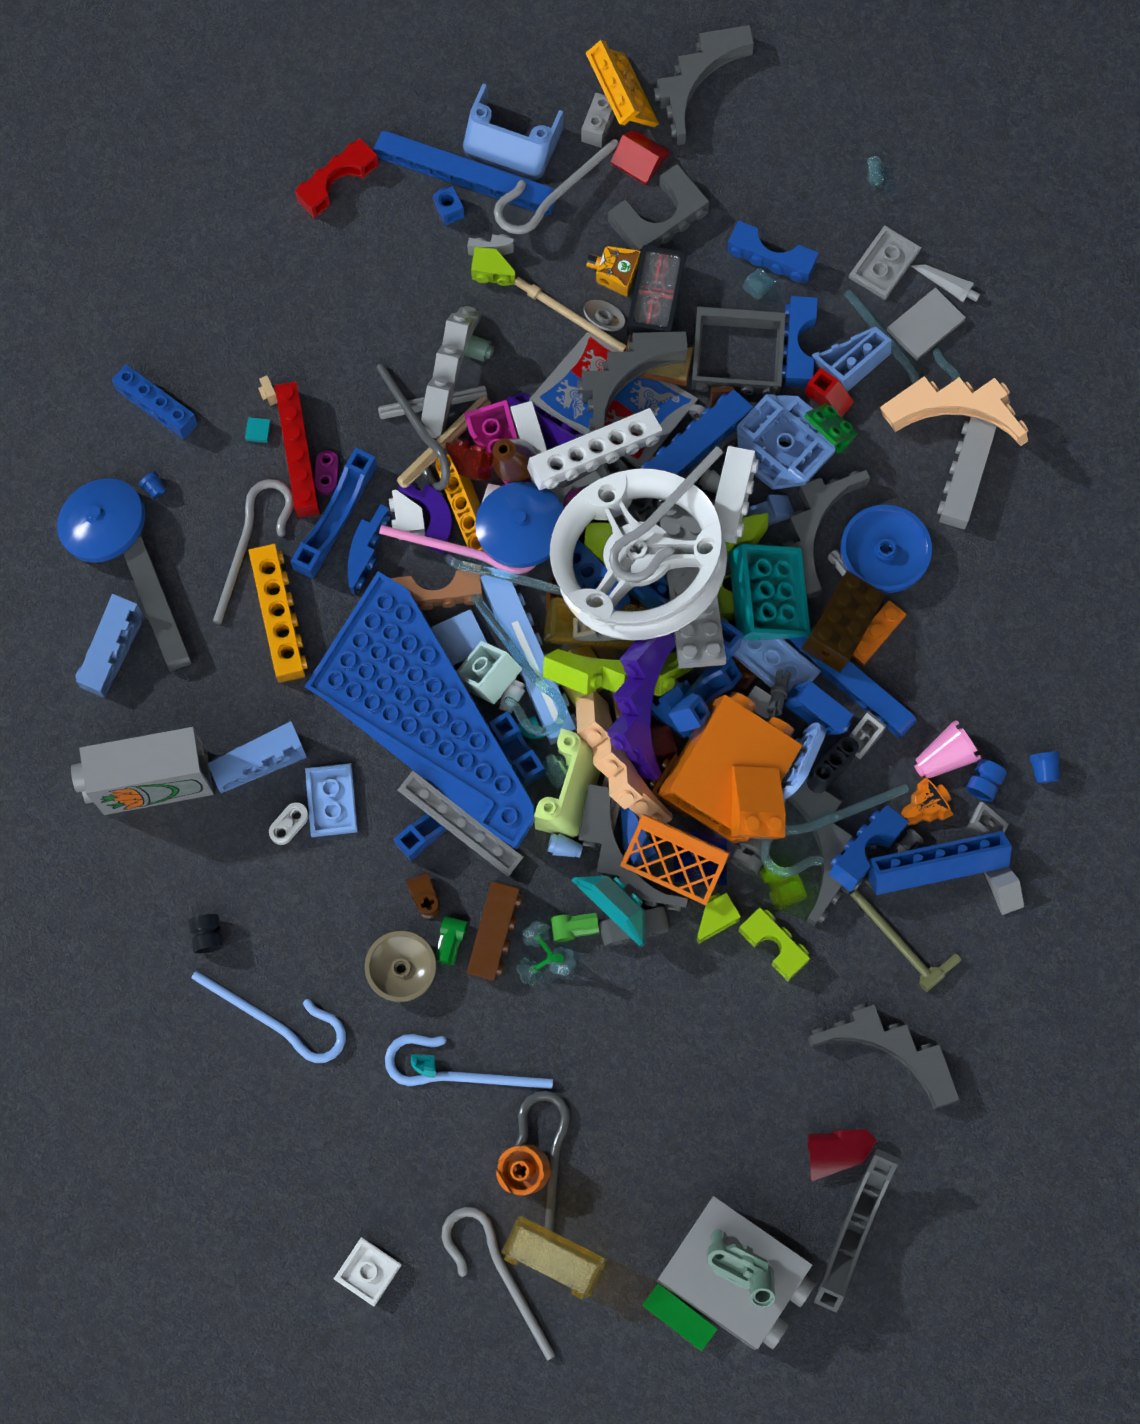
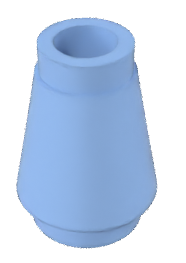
M560 833L557 835L551 834L547 852H551L555 856L580 858L583 844Z

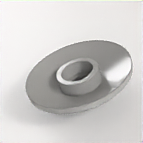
M590 300L584 306L583 311L586 318L596 327L607 331H618L623 328L625 324L624 315L614 305L602 300Z

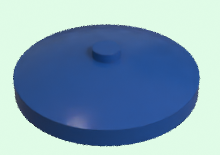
M105 478L91 481L74 491L63 504L57 520L59 539L66 550L79 560L94 563L111 560L127 551L138 539L145 522V507L138 493L129 484L121 480Z
M520 481L503 485L491 492L478 509L475 528L479 544L491 559L504 566L526 568L538 565L550 558L552 533L564 507L551 490L545 488L539 491L533 482Z
M876 505L862 510L850 520L841 539L840 553L846 571L848 570L883 593H895L908 589L922 578L931 560L932 543L927 528L913 513L894 505Z

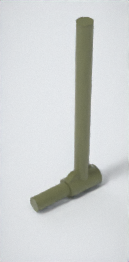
M858 889L850 895L921 974L919 984L926 992L930 991L945 978V974L961 961V958L955 953L939 968L930 967L928 969Z

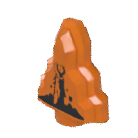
M925 777L917 784V791L911 795V803L903 808L900 815L909 821L907 826L915 825L922 820L932 822L940 819L943 821L953 816L947 803L951 800V796L943 785L940 784L936 787Z

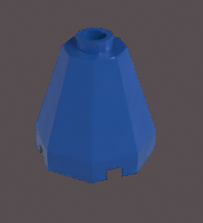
M687 680L661 696L651 705V715L681 738L686 736L690 738L695 729L680 733L668 713L691 687Z

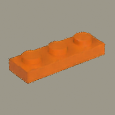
M889 600L872 619L852 658L864 666L907 614Z

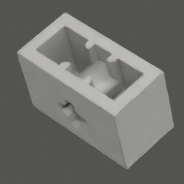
M595 93L581 129V142L600 148L603 146L615 115L606 95Z

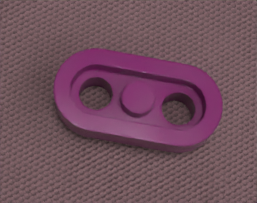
M329 450L320 452L316 457L314 483L316 490L322 495L333 494L338 485V457ZM326 458L331 459L329 463L323 462ZM328 479L329 483L322 484V481Z

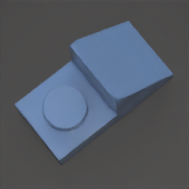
M768 495L767 501L748 508L747 517L753 514L768 513V526L790 519L794 510L787 495Z

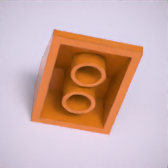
M732 766L731 837L784 838L786 812L779 768Z

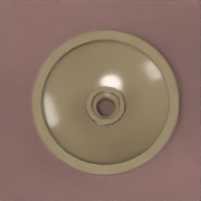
M394 931L383 935L372 944L365 959V975L369 985L380 997L392 1002H407L418 998L428 990L436 973V960L429 944L419 935L407 931ZM403 965L406 967L404 973L397 971L399 966Z

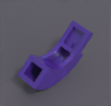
M413 484L406 488L399 486L398 491L429 514L431 521L424 536L451 542L453 532L451 513L442 495L427 484H425L422 491ZM424 545V547L445 555L446 553L444 550Z

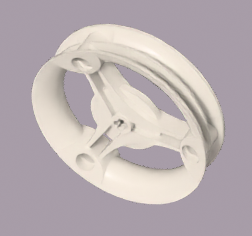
M656 469L621 471L595 481L580 491L569 502L559 516L552 533L550 562L565 603L583 624L600 634L612 638L647 640L668 635L685 627L700 616L712 603L725 576L727 550L715 508L708 497L697 486L693 484L675 503L689 512L698 522L702 531L696 540L671 539L665 530L655 524L644 535L623 547L619 553L618 560L623 570L637 573L646 569L654 556L667 546H672L675 549L674 553L694 554L673 553L662 561L652 576L636 583L627 582L617 577L609 563L610 550L615 542L644 523L637 522L627 509L632 499L656 498L666 500L685 478ZM623 514L628 524L619 528L614 518ZM591 520H608L612 526L613 534L607 540L603 554L607 573L596 589H581L573 570V554L576 543ZM683 567H698L700 570L694 581L683 593L664 605L649 610L633 612L614 609L618 602L633 587L651 584L659 580L668 570ZM616 581H618L619 583L608 596L607 593L610 591V589L613 587Z

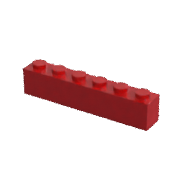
M297 382L274 385L297 517L319 515L320 511Z

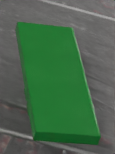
M659 1283L642 1305L701 1352L718 1330Z

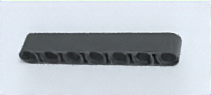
M140 534L136 542L123 554L171 673L191 665L192 662Z

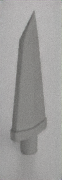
M928 265L911 266L963 303L967 297L977 302L981 295L972 290L974 283L964 280Z

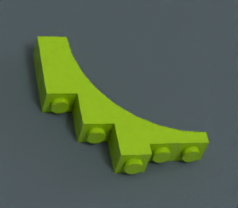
M560 649L544 656V678L586 695L600 687L616 692L628 679V675L625 673L620 660L590 658ZM677 651L667 656L659 673L654 695L660 697L672 690L675 680L692 670V668H679Z

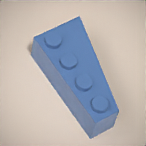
M114 594L111 595L90 648L86 653L83 665L76 673V683L80 688L105 698L145 619L136 603Z
M290 721L243 746L235 748L227 754L214 757L208 765L220 793H223L307 757L295 728Z

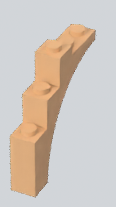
M924 376L880 407L883 417L895 432L913 422L928 417L965 415L980 418L998 426L1007 432L1020 446L1028 442V428L1022 420L1019 422L1014 417L1016 414L1009 405L1008 394H1010V391L1003 382L999 384L995 378L974 392L972 386L968 382L964 383L960 377L939 391L933 381L929 383Z
M596 691L584 695L577 700V734L592 747L593 765L609 779L610 797L622 808L632 810L639 818H641L642 814H646L664 823L673 819L672 813L648 788L627 757L624 750H617L612 745L611 739L607 734V730L613 725L608 702Z

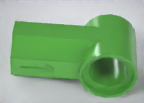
M596 913L577 916L566 914L551 918L554 942H567L574 940L575 937L599 934Z

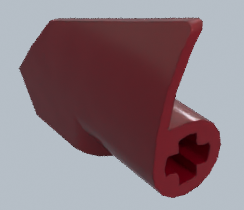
M867 1129L807 1134V1149L810 1156V1180L815 1181L863 1163L877 1140Z

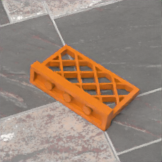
M642 814L620 866L703 905H707L730 852L649 815ZM641 830L651 833L654 843L641 847L638 839ZM655 836L660 837L663 840L657 841ZM665 841L671 842L676 853L663 857L658 844ZM637 843L638 849L633 850L635 844ZM655 845L660 859L647 863L643 849ZM677 846L684 848V850L678 851ZM640 851L644 865L634 867L627 864L630 855ZM686 851L694 853L697 863L684 867L680 854ZM677 855L681 869L669 873L664 860ZM699 856H701V857H703V858H706V859L700 861ZM661 861L666 874L660 877L653 876L649 865ZM712 861L719 864L716 873L706 877L702 863ZM698 865L703 878L691 883L686 869ZM646 867L647 872L640 869ZM683 871L687 884L681 887L673 885L670 875ZM667 877L669 882L662 880V878ZM713 878L711 884L709 885L707 879ZM704 881L708 889L705 897L701 898L695 895L692 885ZM689 887L690 892L684 890L683 888Z

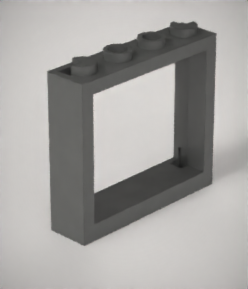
M697 307L691 389L707 392L711 390V387H734L736 392H740L743 395H752L753 393L763 394L764 396L766 394L780 395L785 313ZM702 325L777 330L774 382L700 377Z

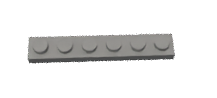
M414 771L409 774L397 790L506 876H509L522 860L523 856L487 830Z

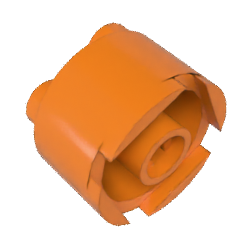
M520 1145L507 1149L500 1156L496 1170V1176L501 1187L515 1195H528L541 1190L551 1176L548 1157L541 1149L534 1145ZM523 1166H525L527 1169L525 1171V1174H521Z

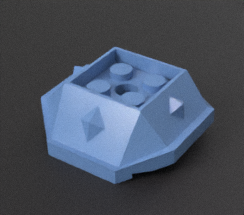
M766 394L737 425L738 448L755 451V457L759 460V464L754 475L772 490L806 485L835 453V446L804 417L813 408L798 396ZM787 442L790 446L782 447L779 443Z

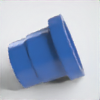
M156 471L146 475L138 484L153 499L162 495L167 489L158 478L159 474Z

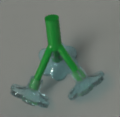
M539 921L532 922L530 927H526L523 930V942L525 945H532L534 947L541 945L548 954L547 959L538 964L523 958L516 967L518 974H520V980L532 987L538 984V980L541 979L540 970L547 964H550L551 973H559L562 976H567L570 973V969L576 967V960L573 958L574 952L571 949L564 950L562 947H556L553 952L545 942L549 937V926L547 923H540Z

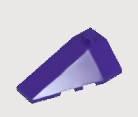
M520 392L508 396L507 401L511 406L529 402L531 396ZM533 404L544 442L549 449L583 436L577 430Z

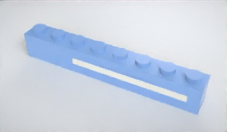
M496 570L481 576V586L511 655L522 668L519 672L550 745L557 743L561 728L576 733L577 720L574 714H569L567 709L570 706L565 693L561 694L558 686L561 684L543 677V661L547 653L543 654L540 646L543 643L539 633L534 634L531 626L534 625L530 613H525L523 609L525 605L521 593H516L514 586L517 584L513 574Z

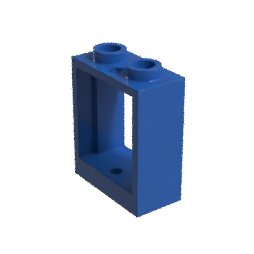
M811 681L794 685L788 693L787 699H784L783 705L808 725L819 723L826 729L825 736L844 733L851 725L850 719L853 714Z

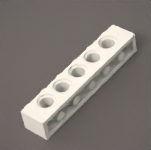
M648 408L530 457L527 469L539 491L545 488L552 489L559 482L566 479L571 481L578 477L579 474L586 471L592 472L604 463H614L621 456L626 454L633 455L645 446H654L659 442L663 430L651 409ZM632 433H638L640 436H634ZM612 441H618L620 444L616 445ZM592 449H597L600 453H595ZM576 457L581 461L577 462L572 460L571 458ZM551 466H558L560 470H554Z

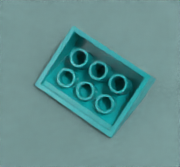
M741 544L729 552L735 622L736 629L744 634L742 640L763 641L807 637L810 633L801 548Z

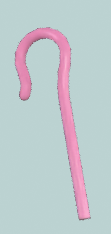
M384 525L380 527L379 534L475 558L508 574H523L535 568V566L526 568L504 566L480 550Z

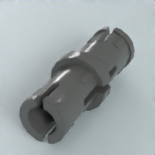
M784 670L776 672L775 683L770 690L771 700L767 709L770 715H773L775 707V716L782 714L784 699H787L789 693L787 687L791 674L788 671L785 672L784 678H782Z

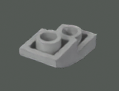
M493 234L491 242L483 238H469L467 244L468 255L473 256L475 247L497 249L501 255L513 253L514 239L504 234Z

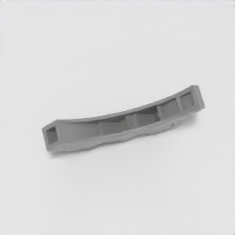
M460 307L456 313H451L446 320L443 343L436 354L433 377L426 388L421 423L429 435L435 439H438L446 431L452 397L461 364L473 331L481 319L482 312L476 311L473 307Z

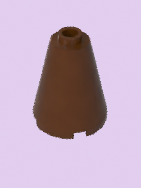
M500 439L493 447V467L496 474L506 482H524L531 476L527 469L529 458L537 454L533 446L523 439Z

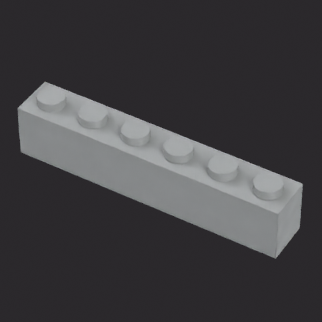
M970 417L969 422H964L961 434H964L965 437L963 441L958 442L955 451L956 454H959L958 460H953L949 471L950 474H953L952 480H947L943 493L947 494L945 501L940 502L937 514H941L940 523L965 530L995 434L996 425L975 417Z

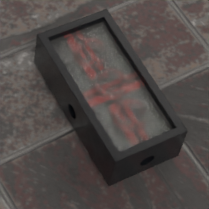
M643 245L627 323V336L629 334L633 335V333L672 332L685 268L686 252Z

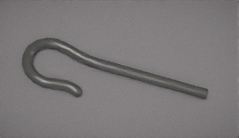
M383 363L378 364L376 367L418 435L436 453L441 466L440 481L437 482L428 467L422 472L426 482L437 491L445 489L449 483L450 465L444 449L424 428Z
M540 1091L528 1096L520 1106L518 1113L519 1137L515 1146L526 1145L529 1134L527 1115L533 1104L546 1100L558 1107L561 1120L550 1151L551 1176L548 1179L542 1252V1265L551 1266L559 1157L570 1123V1111L564 1099L559 1095L549 1091Z

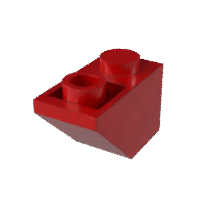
M822 368L816 372L807 384L805 395L820 406L827 403L834 407L840 417H843L854 404L853 399L840 381Z

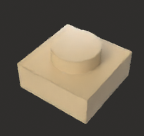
M268 376L259 378L261 387L258 390L262 399H267L270 406L277 404L276 394Z

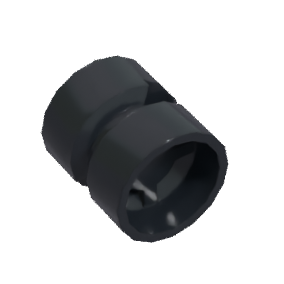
M204 914L188 920L190 933L194 934V937L191 939L193 953H211L224 948L222 935L217 932L221 928L218 914Z

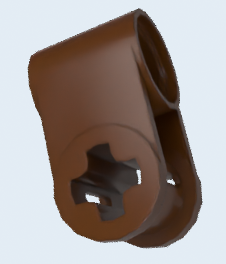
M426 871L406 879L407 887L420 915L425 919L435 918L439 914L440 907L428 872ZM426 903H430V905L432 906L431 910H428L425 907Z

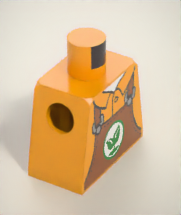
M607 246L602 257L590 254L586 267L597 270V283L627 297L639 266L641 251Z

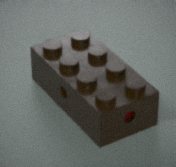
M847 570L837 583L801 649L840 673L850 661L886 594Z

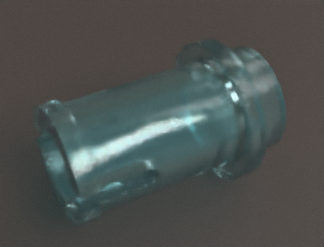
M877 156L867 159V181L871 186H878L884 180V175L881 173V158Z

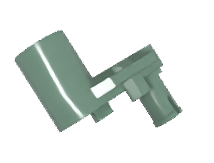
M722 1230L714 1231L711 1234L712 1244L707 1249V1263L713 1268L714 1274L745 1290L750 1289V1301L754 1306L767 1308L774 1304V1271L768 1265L767 1259L753 1253V1248L749 1246L728 1245L726 1232L723 1233L722 1237Z

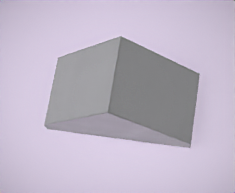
M869 711L849 735L859 744V750L855 755L859 759L883 735L886 725Z
M980 802L975 808L966 830L978 836L999 831L1005 833L1008 823L984 802Z
M1010 867L984 872L1002 915L1024 907L1020 881Z

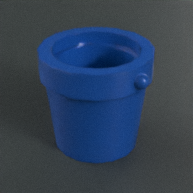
M1045 752L1029 756L1037 784L1060 780L1059 752Z

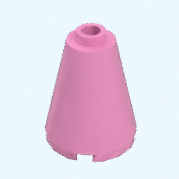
M957 720L953 721L915 759L917 764L914 765V768L921 778L926 776L929 779L981 759L980 755H974L977 749L963 728L957 729L956 725L959 724Z

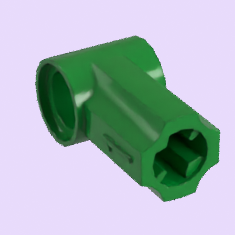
M444 916L439 934L441 937L435 955L436 962L454 966L460 943L463 942L466 934L467 921Z

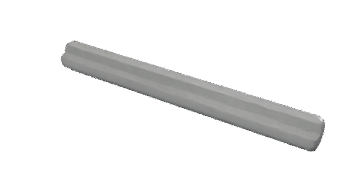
M485 385L454 391L451 405L477 400L483 396L487 397ZM425 397L407 400L414 412L423 411ZM399 403L378 407L381 419L405 415Z

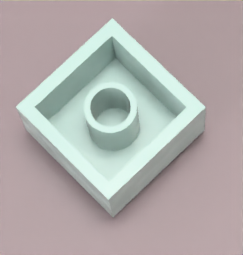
M480 641L457 672L469 693L495 704L508 686L516 679L522 668L507 652Z

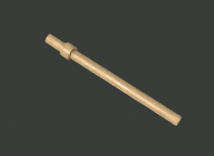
M517 277L514 285L527 292V295L532 299L540 300L620 352L626 351L627 346L543 293L542 289L537 285H531L520 277Z

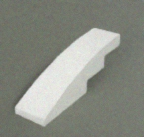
M532 401L511 406V414L517 429L518 438L529 442L537 455L547 451Z

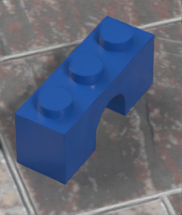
M509 711L488 722L502 750L514 763V770L525 787L545 775L543 765L533 749L530 750L519 727Z

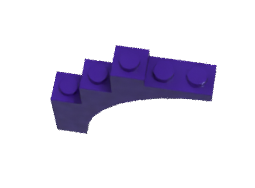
M672 633L653 639L636 640L620 658L628 679L613 695L622 714L607 730V734L615 749L626 751L627 757L643 779L657 780L662 775L652 746L650 727L651 705L659 673L667 656L676 645Z

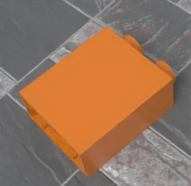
M732 692L729 697L723 695L714 699L709 704L708 709L711 715L701 727L695 728L657 795L733 844L748 841L749 838L731 837L732 766L779 768L782 782L802 747V744L791 738L794 729L789 724L775 717H770L768 722L753 713L756 704L748 697L737 692Z

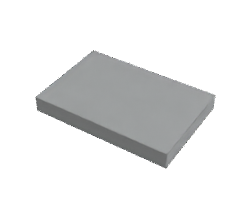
M884 225L849 274V278L886 300L919 254L921 247Z
M935 287L888 326L887 332L917 361L963 323L966 317Z

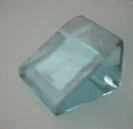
M759 268L748 275L743 284V289L759 300L776 281Z

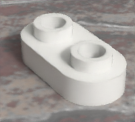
M291 803L285 808L269 828V836L274 843L284 845L291 841L308 820L309 815L306 807L301 803ZM295 813L301 814L299 819H293ZM280 830L286 831L283 837L278 836Z

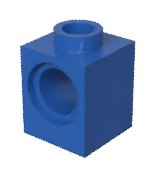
M453 186L442 188L433 194L434 205L445 226L465 218L464 208ZM445 203H452L450 206H444Z

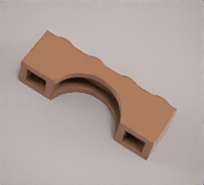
M479 568L457 570L451 583L439 590L423 589L415 583L411 576L390 578L411 592L421 610H430L434 606L450 608L460 603L475 605L478 601H483Z

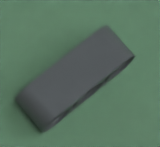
M665 907L645 910L646 938L664 934L671 930ZM612 919L599 923L604 947L634 941Z

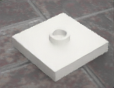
M361 1237L334 1277V1280L375 1307L402 1264Z

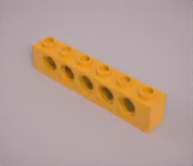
M275 544L249 549L278 683L305 677L304 669H308L305 655L301 656L299 648H303L301 635H296L295 632L298 621L296 613L291 614L290 606L294 605L291 592L287 593L285 585L289 584L287 572H282L281 564L285 563L282 550L277 551ZM269 567L275 568L272 574L264 573ZM273 588L280 589L279 593L276 595L269 594L270 590ZM278 609L285 610L281 616L273 615ZM282 630L289 631V634L286 637L282 638L278 636L279 632H281ZM285 652H294L291 658H283Z

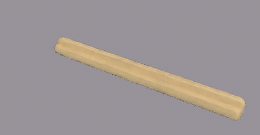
M486 396L480 397L466 412L491 405V402ZM461 415L436 440L444 451L468 428L465 415ZM429 447L397 478L402 488L408 487L438 458L436 453Z

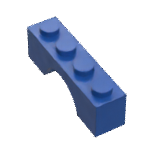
M739 220L727 245V252L731 256L738 259L743 258L755 266H763L770 269L774 274H782L790 277L794 282L805 284L809 281L819 255L818 252L801 245L784 253L770 251L761 243L758 228Z
M791 296L790 304L785 305V317H789L784 331V337L787 338V344H784L783 358H786V365H782V378H785V386L806 388L808 382L813 377L814 358L809 357L801 350L798 344V337L804 331L815 327L817 298Z
M732 658L727 661L726 665L708 666L668 713L680 733L701 727L711 715L707 706L716 697L732 689L740 680L742 674Z
M888 805L881 812L877 809L869 819L871 823L868 826L864 824L857 832L858 838L856 840L851 838L843 849L846 852L843 855L838 853L830 863L833 868L828 875L850 892L864 878L871 867L865 855V848L871 845H882L890 848L909 823V821Z

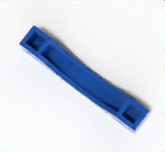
M355 447L344 467L328 506L312 531L300 543L291 559L294 571L311 579L315 578L378 467L375 456Z
M508 758L512 767L514 768V763ZM425 814L411 823L393 840L397 848L412 862L447 829L431 816Z

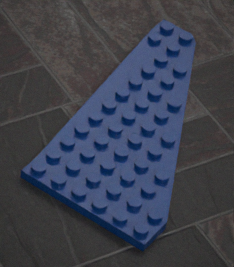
M378 571L305 685V688L332 705L496 837L518 849L535 821L534 814L536 808L531 797L411 592Z

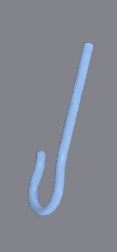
M195 971L192 975V979L284 1036L295 1050L308 1061L326 1063L335 1059L343 1050L346 1042V1031L342 1022L335 1015L316 1007L310 999L304 1000L303 1005L312 1016L330 1023L336 1031L337 1040L335 1045L326 1053L317 1054L311 1052L288 1027L202 973Z
M416 1034L402 1035L391 1043L385 1056L386 1070L390 1077L397 1083L406 1086L423 1085L436 1081H456L548 1089L553 1087V1079L451 1071L436 1072L435 1078L424 1075L409 1077L402 1075L397 1070L394 1058L400 1047L411 1043L426 1047H438L446 1043L447 1039L445 1036L429 1038Z

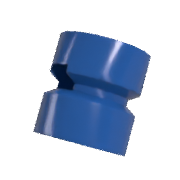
M980 759L974 770L976 776L970 778L965 789L979 800L993 802L998 792L997 785L1002 784L1007 771L992 761Z

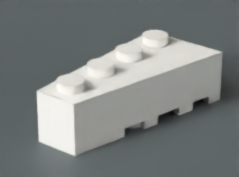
M731 446L727 448L714 508L719 518L725 542L736 544L737 538L742 537L744 523H742V519L748 512L749 502L747 500L749 494H752L753 478L757 472L759 460L755 457V451Z

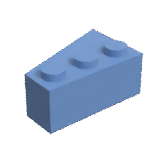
M873 327L851 337L845 343L840 345L837 343L832 345L831 349L820 354L819 352L812 354L814 370L818 371L822 368L838 379L848 392L891 354V339L877 327Z

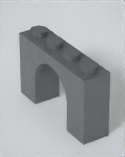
M678 164L660 175L659 186L676 207L675 214L669 220L661 223L647 222L635 212L626 200L608 211L609 224L630 249L642 252L643 245L658 247L662 243L666 244L679 231L684 232L692 222L701 220L707 215L709 201Z

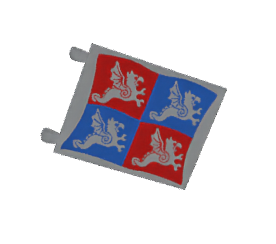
M587 332L531 396L529 402L532 401L534 405L583 435L593 432L589 431V418H592V412H588L587 403H582V394H578L577 380L582 379V371H603V361H607V353L620 351ZM637 377L627 384L614 398L607 411L604 427L648 408L651 409L663 430L659 442L652 447L645 446L640 448L633 455L626 454L620 457L640 469L647 460L652 461L655 458L653 455L687 413L694 420L698 421L706 408L701 405H695L698 398L675 384ZM632 433L634 436H640L638 433ZM612 441L616 445L620 444L618 441Z

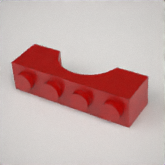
M361 138L351 142L340 155H335L324 168L318 169L313 174V177L299 184L295 190L297 202L313 218L317 217L330 206L328 191L332 183L338 178L347 175L363 179L379 166L377 154Z

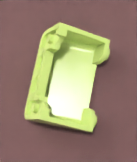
M561 728L557 746L559 749L558 753L562 754L566 759V767L568 768L559 799L546 797L539 801L534 814L535 829L556 835L560 833L570 839H574L580 835L589 784L597 785L601 771L593 765L592 747L576 733Z

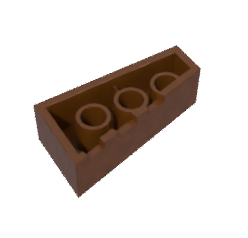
M499 880L491 881L467 974L492 981L496 980L497 976L501 977L505 964L501 961L503 954H507L511 940H508L510 930L514 931L517 917H515V913L522 903L523 894L521 893L523 887Z

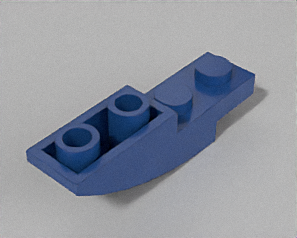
M380 504L370 523L363 519L361 520L352 540L348 559V581L350 591L354 595H356L358 589H363L367 581V573L369 570L373 571L377 564L376 552L372 547L376 548L380 541L381 525L388 526L391 521L389 508Z

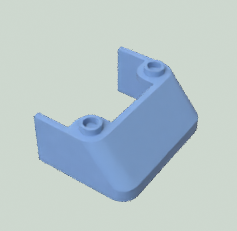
M482 84L468 119L463 142L465 155L471 159L531 180L541 178L564 129L563 111H558L551 128L544 125L536 126L528 137L490 124L492 113L487 106V85Z

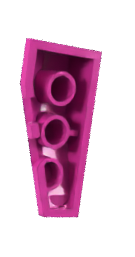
M507 400L464 413L470 435L493 466L494 444L500 439L518 438L517 429ZM529 477L524 482H530Z

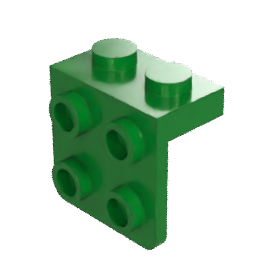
M827 403L808 411L804 415L835 446V451L838 454L843 453L858 434L853 429V426L837 414V410Z

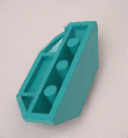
M609 876L574 877L571 880L640 947L646 944L645 909L641 907L643 901L634 893L630 896L624 890L626 885L619 878L615 877L612 879Z

